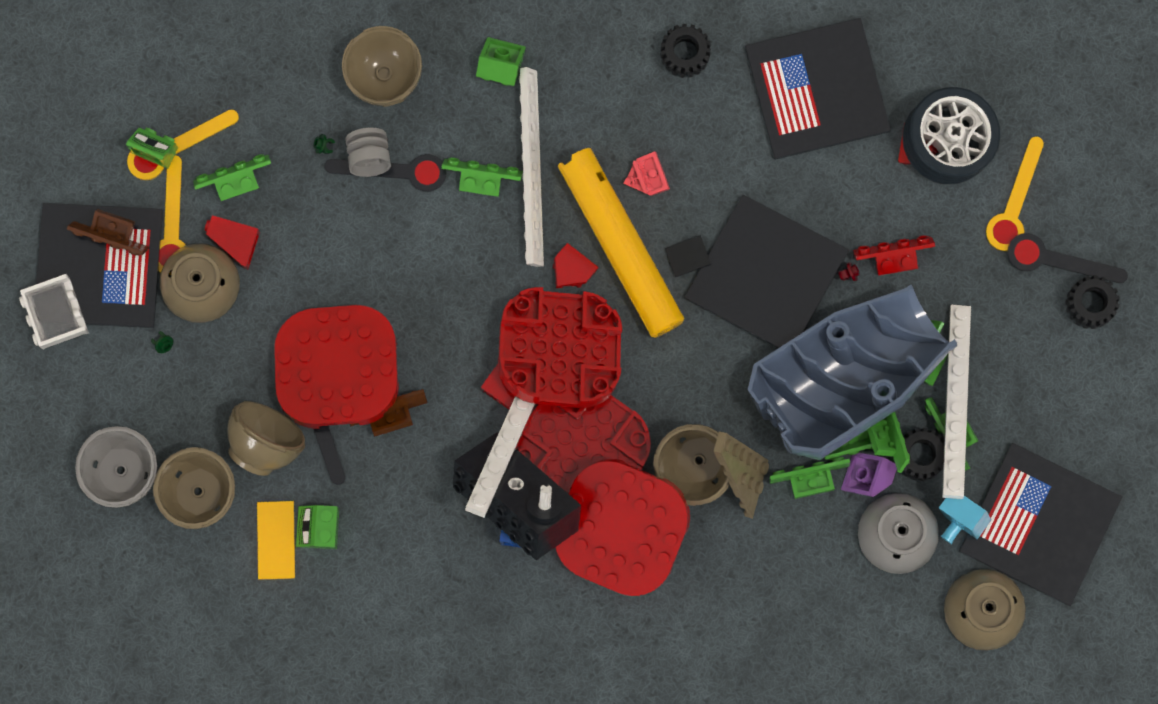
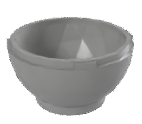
M118 426L100 429L90 435L79 450L75 466L76 478L82 491L94 502L105 507L118 508L129 506L142 499L152 488L157 474L156 455L148 440L135 430ZM95 461L98 462L97 468L93 467ZM120 467L125 469L123 474L118 473Z
M893 493L876 499L866 508L858 525V539L861 551L871 564L889 573L904 574L921 568L931 559L938 544L939 528L935 515L925 502L909 494ZM899 527L905 528L904 534L898 532ZM893 554L900 555V558L895 559Z

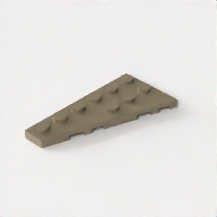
M719 431L714 453L719 464L725 467L724 474L730 477L728 482L735 497L741 500L739 505L745 509V517L753 519L759 494L763 491L764 475L767 474L769 469V460L729 434Z

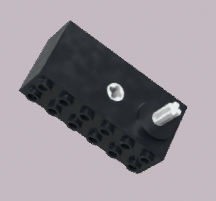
M497 432L454 460L453 488L468 501L499 434ZM515 448L485 518H489L499 530L505 532L512 542L517 543L523 548L527 555L538 560L578 532L581 504Z

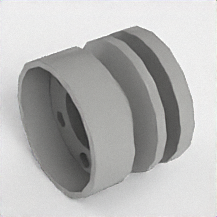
M362 128L352 131L346 136L345 141L347 153L349 154L350 173L360 177L380 175L390 169L391 162L389 151L387 150V134L384 130L379 128Z

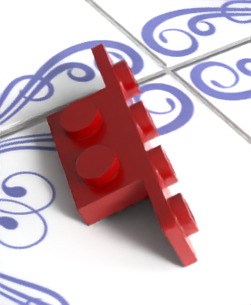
M923 235L913 240L900 239L896 243L882 242L872 247L860 246L858 249L853 250V255L856 260L875 257L877 274L879 276L918 269L916 250L935 247V242L932 237Z

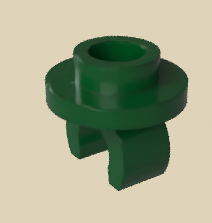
M321 134L314 140L313 147L315 152L318 154L322 152L324 154L332 153L333 151L329 150L326 145L327 143H335V140L332 138L327 139L326 135Z
M160 331L161 337L157 341L152 338L151 342L155 345V350L162 354L172 348L174 341L171 336L165 335Z

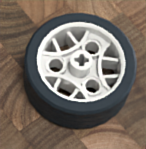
M946 87L935 90L924 97L911 111L904 124L902 135L903 147L908 160L922 176L937 183L958 184L976 176L994 158L999 148L1000 125L995 112L980 95L959 87ZM942 108H949L951 117H942ZM935 110V115L931 114L930 112ZM962 120H966L969 123V127H965L962 124ZM929 125H933L936 128V133L930 131ZM970 139L979 143L978 149L969 147ZM932 144L940 154L935 156L928 147ZM952 151L958 153L959 159L952 156ZM969 155L975 156V158L971 161Z

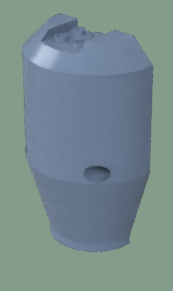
M909 285L905 289L834 312L753 365L748 392L762 418L770 420L774 428L780 430L785 449L790 454L821 460L903 407L946 355L957 347V342L955 339L948 342L939 333L923 310L912 285Z

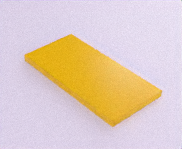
M294 501L257 502L258 580L295 578Z

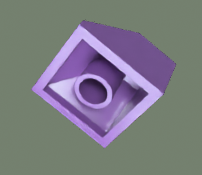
M864 453L854 454L851 457L850 466L847 469L841 490L874 497L892 484L897 470L896 464L884 457Z

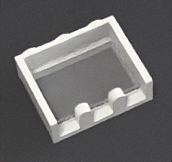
M67 274L20 290L22 296L19 297L22 307L27 309L28 315L26 320L29 327H33L35 334H32V338L36 346L39 345L44 350L47 347L89 333L70 277Z

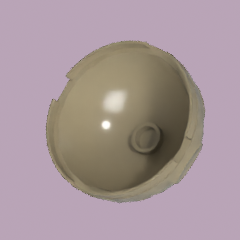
M376 26L363 30L361 34L349 42L343 54L342 72L346 85L355 96L371 105L387 107L403 102L416 88L421 77L422 61L418 47L407 34L393 27Z

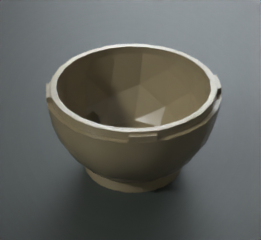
M195 243L176 250L167 259L160 274V291L166 306L181 319L196 323L213 321L226 314L236 301L240 287L238 269L233 260L224 251L209 244ZM195 275L200 276V280L197 282L193 281ZM221 279L225 280V284L223 286L220 285Z
M244 401L232 409L228 421L229 455L243 469L257 475H269L273 470L292 463L305 448V437L301 429L277 410L250 401Z
M687 424L670 431L658 445L653 463L656 476L661 479L666 478L674 483L684 494L687 505L693 506L703 505L716 500L730 485L728 482L730 477L724 474L725 467L719 464L714 453L719 432L701 424ZM682 437L686 438L683 442H680ZM696 457H701L703 462L697 463ZM718 478V482L714 484L713 480Z
M192 447L172 454L162 463L154 479L153 494L160 512L167 520L183 528L199 529L218 522L226 515L235 497V481L229 465L222 457L210 450ZM181 471L182 474L177 478L176 474ZM197 488L202 489V493L200 495L195 494V490Z
M979 569L962 575L951 585L945 598L944 613L946 623L957 640L970 648L987 651L1007 645L1018 635L1025 620L1026 606L1020 588L1011 578L995 570ZM986 604L993 606L992 611L986 610ZM962 611H965V619L961 616Z

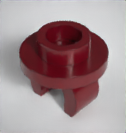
M851 262L847 263L848 269L838 272L840 279L843 281L851 277L854 282L858 281L857 276L860 275L856 264L852 265Z

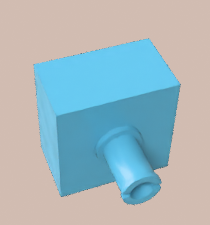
M966 496L963 499L945 498L939 506L943 516L951 521V524L941 535L950 544L953 543L961 529L978 539L991 522L987 511Z

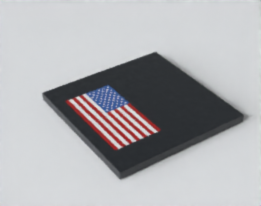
M861 18L745 45L774 160L891 132Z
M43 203L36 284L67 274L70 277L86 325L154 328L163 209ZM99 209L135 221L130 240L149 246V249L143 255H133L126 249H115L108 243H98L92 241L90 237L74 235L73 231L67 230V226L76 221L91 227L95 210ZM62 285L35 295L34 309L38 321L41 320V323L75 324Z
M1011 443L981 505L989 514L991 522L978 539L967 534L959 552L1071 606L1123 496L1019 445Z

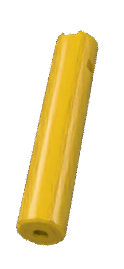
M586 148L572 154V161L566 165L559 163L558 168L650 336L653 338L662 336L681 325L685 319L592 149Z

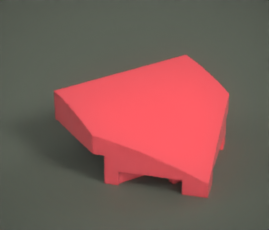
M655 151L633 161V166L623 183L650 196L670 189Z

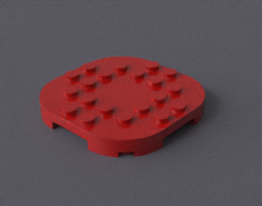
M534 287L519 292V295L510 299L505 306L500 321L498 369L501 380L506 388L519 399L529 403L575 408L592 407L610 397L621 375L622 323L617 311L613 310L603 297L583 291V294L580 295L543 291L544 287Z
M362 305L312 308L291 316L282 325L275 340L276 395L285 414L294 420L295 423L313 429H320V426L359 423L360 425H366L381 419L384 416L383 414L394 405L399 391L397 340L387 318L379 311Z
M610 395L602 403L587 408L538 404L529 416L516 449L569 494L576 477L585 468L601 460H622L626 464L642 470L649 457L651 442L648 427L642 417L636 411L631 410Z
M605 459L585 468L576 477L569 491V495L581 504L579 530L556 546L560 560L574 574L623 595L639 596L654 591L670 575L689 528L690 509L683 496L684 494L668 479H661L630 466L622 460Z

